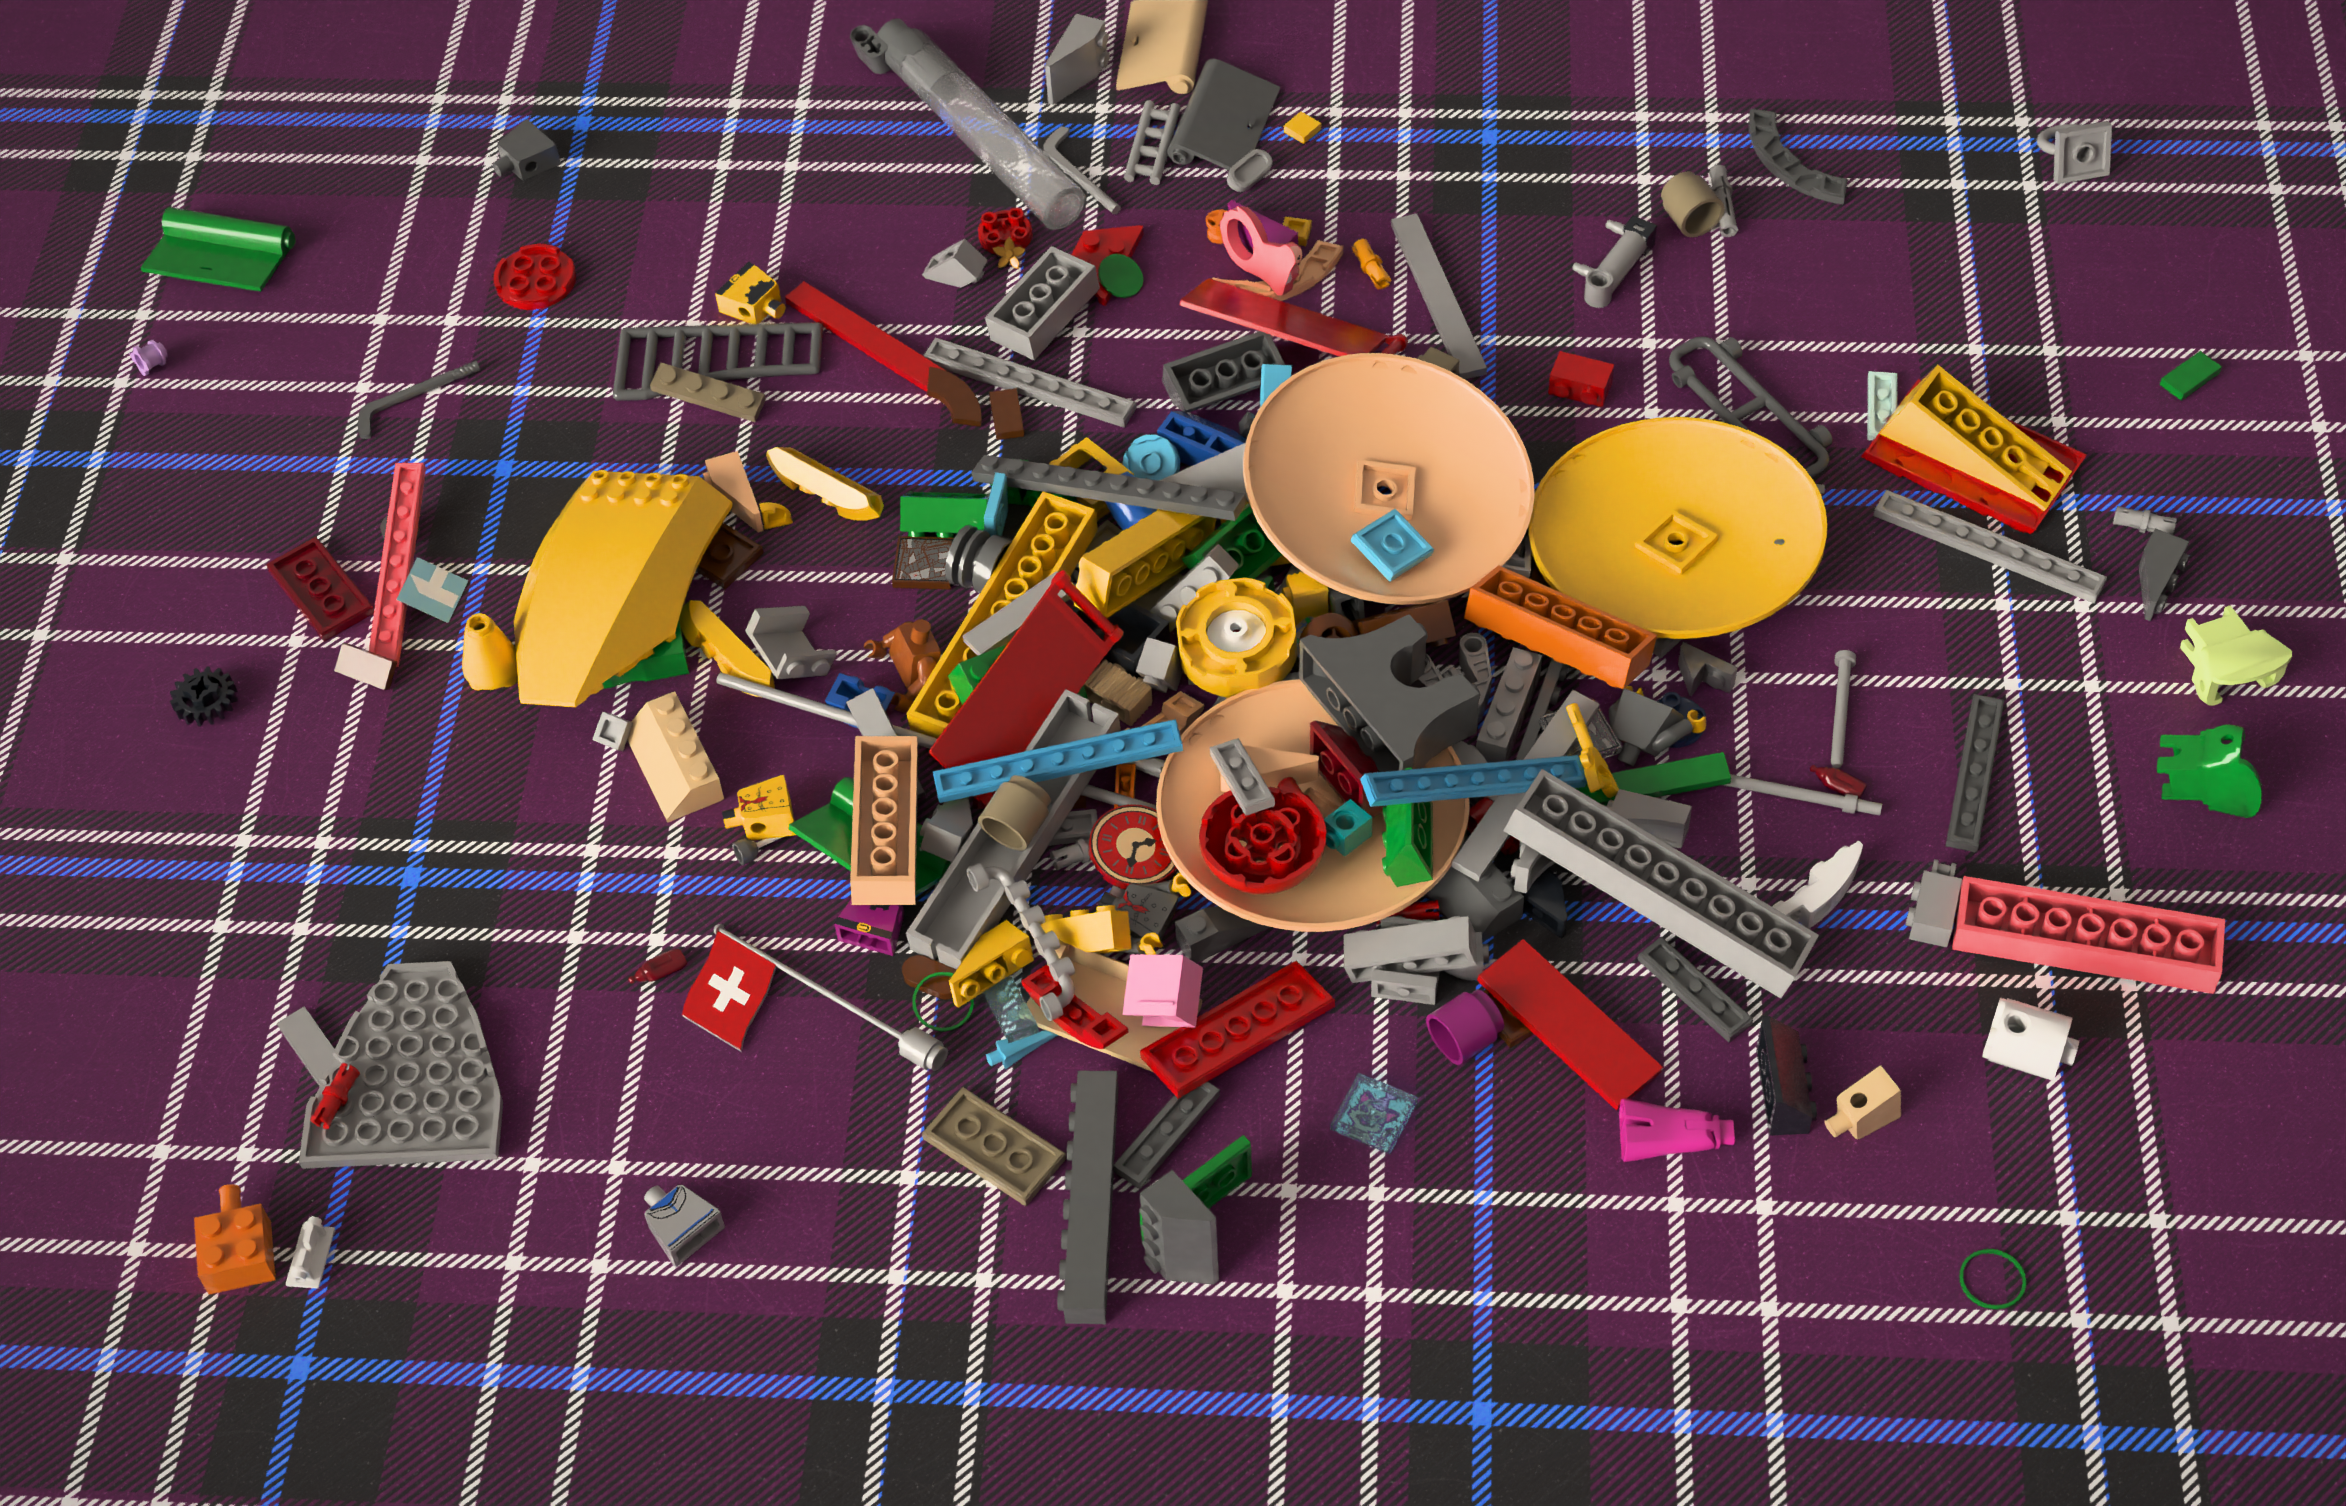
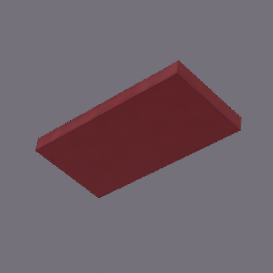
M317 536L266 564L270 574L324 642L374 614L373 606Z

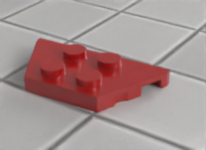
M1143 226L1084 231L1074 248L1072 256L1095 265L1100 289L1094 295L1098 297L1101 305L1106 306L1112 294L1102 286L1099 280L1098 269L1100 263L1104 258L1112 254H1122L1132 258L1144 235Z

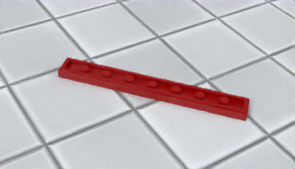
M805 281L785 296L786 304L811 320L821 323L830 332L927 392L929 367L945 370Z

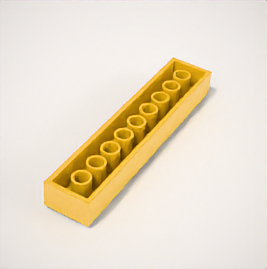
M1044 491L1041 493L908 710L907 718L910 730L939 738L962 706L948 675L960 662L977 656L964 643L963 635L1055 571L1060 572L1064 570L1071 576L1098 531L1095 509Z

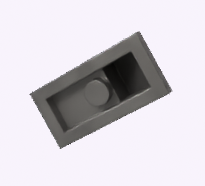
M1683 642L1680 648L1678 665L1689 695L1692 696L1702 681L1715 689L1730 693L1735 686L1738 667Z

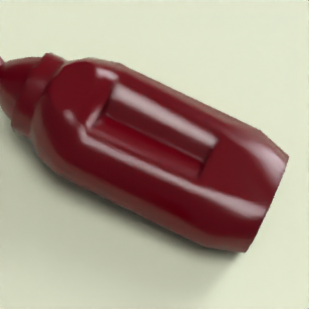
M1815 765L1810 767V771L1815 772L1824 786L1843 796L1845 794L1857 795L1858 799H1861L1867 788V784L1862 780L1838 768H1828L1826 766L1817 768Z
M679 948L671 949L644 962L634 976L628 978V981L632 984L635 981H657L683 969L687 965L686 958Z

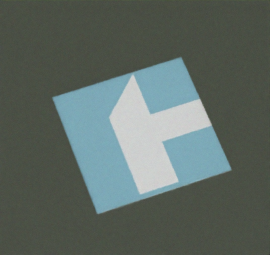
M417 557L396 600L448 623L468 580Z

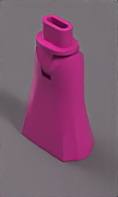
M1624 1098L1620 1101L1621 1158L1624 1162L1675 1153L1719 1149L1720 1145H1734L1733 1120H1719L1718 1115L1714 1114L1712 1117V1113L1701 1110L1670 1108Z

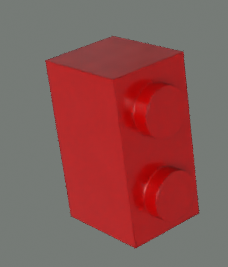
M1560 351L1550 373L1548 394L1603 407L1613 382L1614 364Z

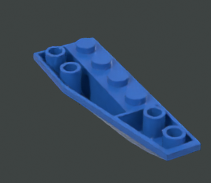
M1171 411L1157 430L1158 436L1168 439L1176 447L1180 462L1189 466L1196 465L1244 444L1247 440L1236 431L1190 412L1184 413L1183 411Z

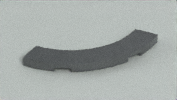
M1750 109L1748 122L1750 140L1757 156L1766 168L1779 180L1803 194L1827 202L1844 205L1848 179L1825 174L1816 169L1811 171L1801 165V161L1786 147L1784 148L1780 141L1776 124L1777 112Z

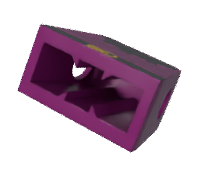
M850 900L834 923L838 941L894 956L904 919L903 905H852Z

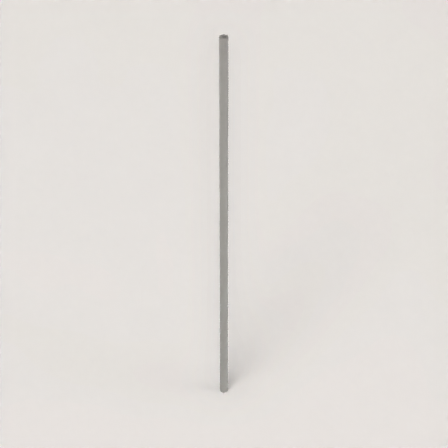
M722 672L717 677V684L857 726L852 713ZM892 725L897 736H917L918 745L930 749L938 739ZM1088 784L1081 793L1082 796L1112 805L1117 804L1118 807L1123 805H1143L1156 810V805Z

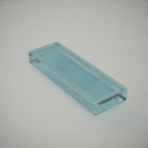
M1011 975L983 992L1008 1043L1039 1033L1037 1023Z

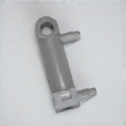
M1634 215L1625 225L1617 221H1607L1606 228L1622 235L1596 269L1577 262L1572 267L1573 271L1586 277L1584 300L1588 305L1602 308L1611 302L1612 293L1641 255L1646 256L1655 245L1657 225Z

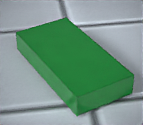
M2199 351L2162 377L2160 385L2182 401L2220 374L2222 366Z

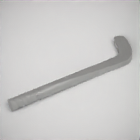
M1061 126L1056 129L1044 143L1043 150L1045 156L1059 166L1112 214L1119 213L1121 207L1056 150L1058 145L1070 133L1067 127Z

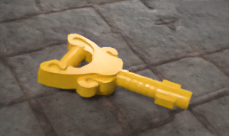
M1578 704L1568 705L1566 710L1582 748L1579 758L1584 768L1590 792L1593 793L1602 789V792L1608 798L1616 796L1619 788L1608 769L1606 761L1592 743Z

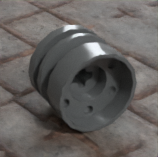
M965 525L959 530L949 549L945 565L946 580L965 589L973 586L976 593L980 594L1013 540L998 534L990 537L986 530H978L975 526Z

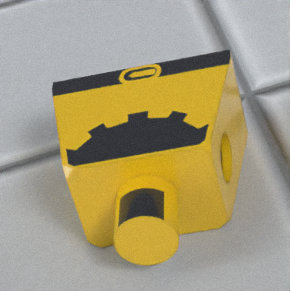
M751 262L746 263L715 293L719 312L751 324H759L768 315L779 319L785 312V304L781 303L777 282Z

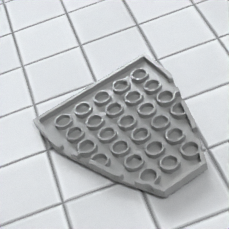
M452 962L388 964L381 973L379 982L372 986L368 992V1001L360 1012L355 1011L332 1053L334 1060L329 1070L323 1071L320 1077L321 1085L315 1097L311 1096L306 1105L299 1157L301 1168L497 1160L503 1100L478 1015L458 978ZM342 1063L348 1064L347 1070L352 1065L359 1070L360 1075L347 1095L348 1101L346 1105L340 1107L329 1129H323V1122L320 1127L316 1126L311 1122L310 1118L323 1098L322 1092L324 1088L330 1086Z

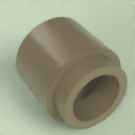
M1687 171L1675 175L1665 184L1661 192L1664 210L1687 237H1698L1709 232L1719 223L1724 214L1725 207L1723 202L1705 179L1695 175L1693 172Z
M1014 775L1008 782H1003L979 816L978 822L981 828L1000 844L1013 850L1023 851L1028 847L1049 814L1047 808L1051 803L1050 796L1042 787L1030 779Z

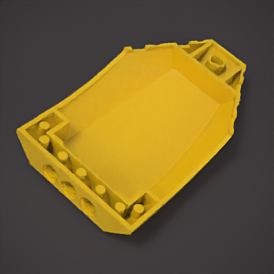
M593 471L573 494L547 532L534 557L521 592L514 619L520 702L522 704L577 707L586 701L590 695L602 690V683L614 675L621 677L637 666L638 662L654 654V647L665 640L670 643L676 639L677 624L694 574L707 547L733 507L732 501L700 476L647 474L631 471Z

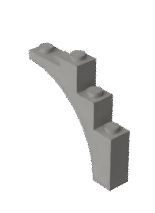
M1621 789L1618 790L1614 801L1609 800L1607 806H1605L1671 847L1682 848L1689 831L1692 806ZM1520 841V859H1514L1511 877H1515L1514 891L1527 893L1535 879L1556 862Z

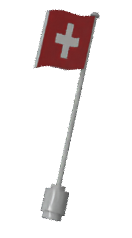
M723 924L715 925L714 933L716 937L709 957L692 985L683 1007L682 1015L687 1020L742 1052L747 1031L767 997L776 968H779L898 1038L900 1055L921 1068L936 1071L944 1064L948 1050L940 1040L918 1027L906 1030L903 1034L725 930Z

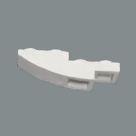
M1857 841L1850 847L1844 846L1828 861H1820L1815 864L1809 872L1808 885L1798 889L1794 896L1787 901H1779L1772 907L1796 922H1800L1808 929L1813 927L1833 910L1849 889L1857 871L1863 844Z

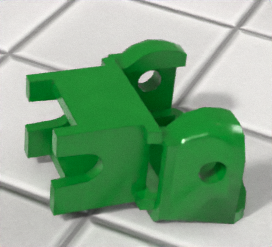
M2226 724L2214 729L2201 731L2200 735H2161L2160 747L2173 748L2174 756L2158 757L2157 773L2169 774L2170 783H2164L2162 786V800H2202L2203 804L2208 805L2209 811H2217L2244 818L2254 817L2261 805L2262 785L2254 766L2241 758L2243 741H2245L2244 728L2238 725ZM2225 740H2232L2229 744H2222Z

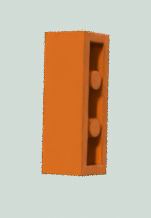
M1136 764L1116 765L1115 793L1135 799Z

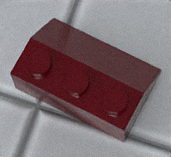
M1316 720L1311 722L1310 755L1319 756V774L1344 803L1351 799L1371 815L1372 818L1383 813L1384 806L1370 807L1360 780L1365 773L1379 772L1374 760L1361 751L1356 739L1351 735L1349 736L1342 727Z

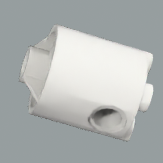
M2000 998L1982 1057L1987 1058L1990 1062L2053 1081L2060 1062L2070 1066L2073 1065L2080 1041L2067 1037L2072 1017L2009 998L2007 1000Z

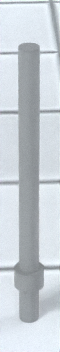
M1730 774L1731 783L1724 784V786L1842 808V812L1852 814L1858 811L1880 816L1882 803L1858 799L1857 795L1845 794V796L1732 774Z

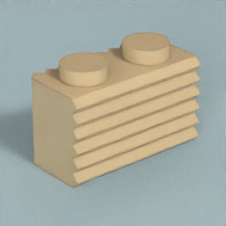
M1103 660L1084 684L1088 700L1091 703H1097L1118 713L1119 720L1129 726H1133V723L1152 704V688L1149 684L1143 682V678L1138 677L1136 679L1135 676L1132 677L1131 674H1127L1121 665L1108 663L1107 660Z

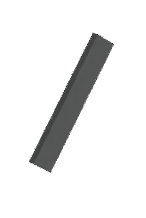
M1973 694L1946 847L1977 853L2004 704L2002 699Z

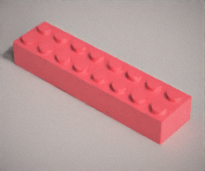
M1963 876L1956 908L1952 950L2214 994L2222 975L2225 919Z

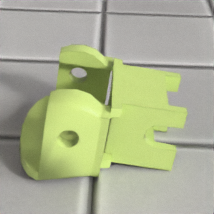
M2231 605L2225 607L2221 618L2200 625L2193 618L2187 619L2185 630L2192 639L2194 646L2188 639L2182 640L2180 646L2195 666L2192 681L2195 684L2199 698L2211 706L2222 703L2223 698L2217 692L2219 684L2235 685L2256 680L2263 688L2273 686L2283 677L2287 664L2292 658V650L2269 635L2265 630L2250 631Z

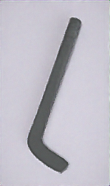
M475 360L467 365L364 405L358 415V432L361 439L371 438V420L375 413L480 371L477 361Z

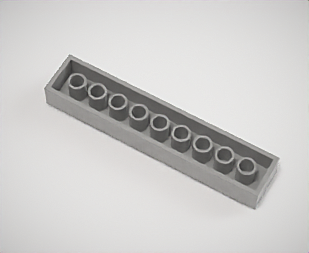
M1541 769L1515 808L1504 829V832L1779 998H1782L1796 978L1819 936Z

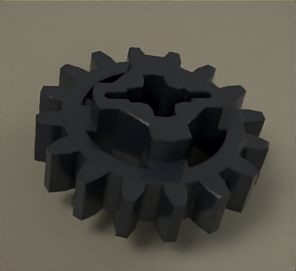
M207 666L204 672H200L195 668L194 675L192 676L186 673L183 674L185 680L183 682L176 681L174 684L177 690L170 691L173 699L170 703L177 717L180 720L184 718L188 725L196 720L198 727H201L206 720L211 725L214 724V718L216 717L225 719L223 712L225 710L233 711L231 703L238 701L235 694L238 691L228 673L223 674L220 668L212 672L210 666Z

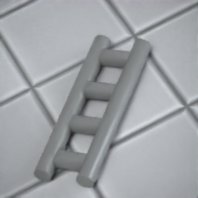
M1147 100L1144 103L1124 174L1125 181L1132 182L1135 175L1151 176V184H1160L1168 155L1167 151L1172 141L1181 108L1179 104L1173 103L1170 105L1169 110L1154 109L1155 104L1153 101ZM1150 120L1166 121L1164 129L1149 127ZM1145 138L1161 139L1159 147L1144 146ZM1140 156L1156 158L1154 166L1138 164Z

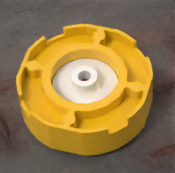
M1251 578L1211 582L1196 591L1197 596L1187 606L1183 604L1176 620L1181 667L1187 677L1199 688L1211 694L1229 698L1245 690L1260 689L1274 682L1282 681L1291 671L1298 653L1293 607L1282 593L1278 595L1266 588L1265 582Z

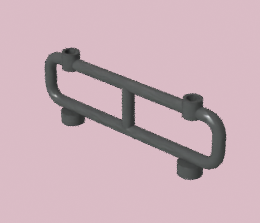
M1695 337L1679 345L1671 352L1669 364L1674 371L1672 379L1678 388L1688 385L1725 423L1749 430L1740 420L1766 406L1817 456L1818 461L1805 468L1811 478L1822 473L1827 468L1830 460L1829 453L1825 448L1832 444V436L1828 429L1823 425H1819L1808 432L1736 361L1742 357L1743 353L1740 344L1735 338L1730 337L1719 344L1712 338ZM1697 348L1708 349L1756 398L1730 412L1696 378L1693 369L1689 365L1684 366L1680 359Z

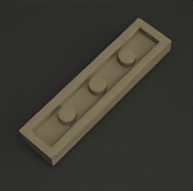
M660 363L650 384L651 391L755 423L766 400L763 393L665 363Z

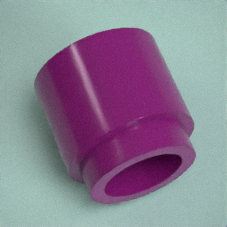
M1478 989L1472 993H1461L1426 1017L1427 1028L1434 1043L1448 1060L1456 1065L1462 1064L1497 1040V1034L1504 1030V1021L1497 1006L1486 993Z

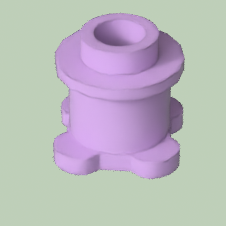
M154 340L148 341L147 346L143 348L135 346L133 351L130 352L132 361L135 362L143 376L148 375L152 367L158 364L161 366L165 365L166 357L168 356L165 347L160 342L156 343Z

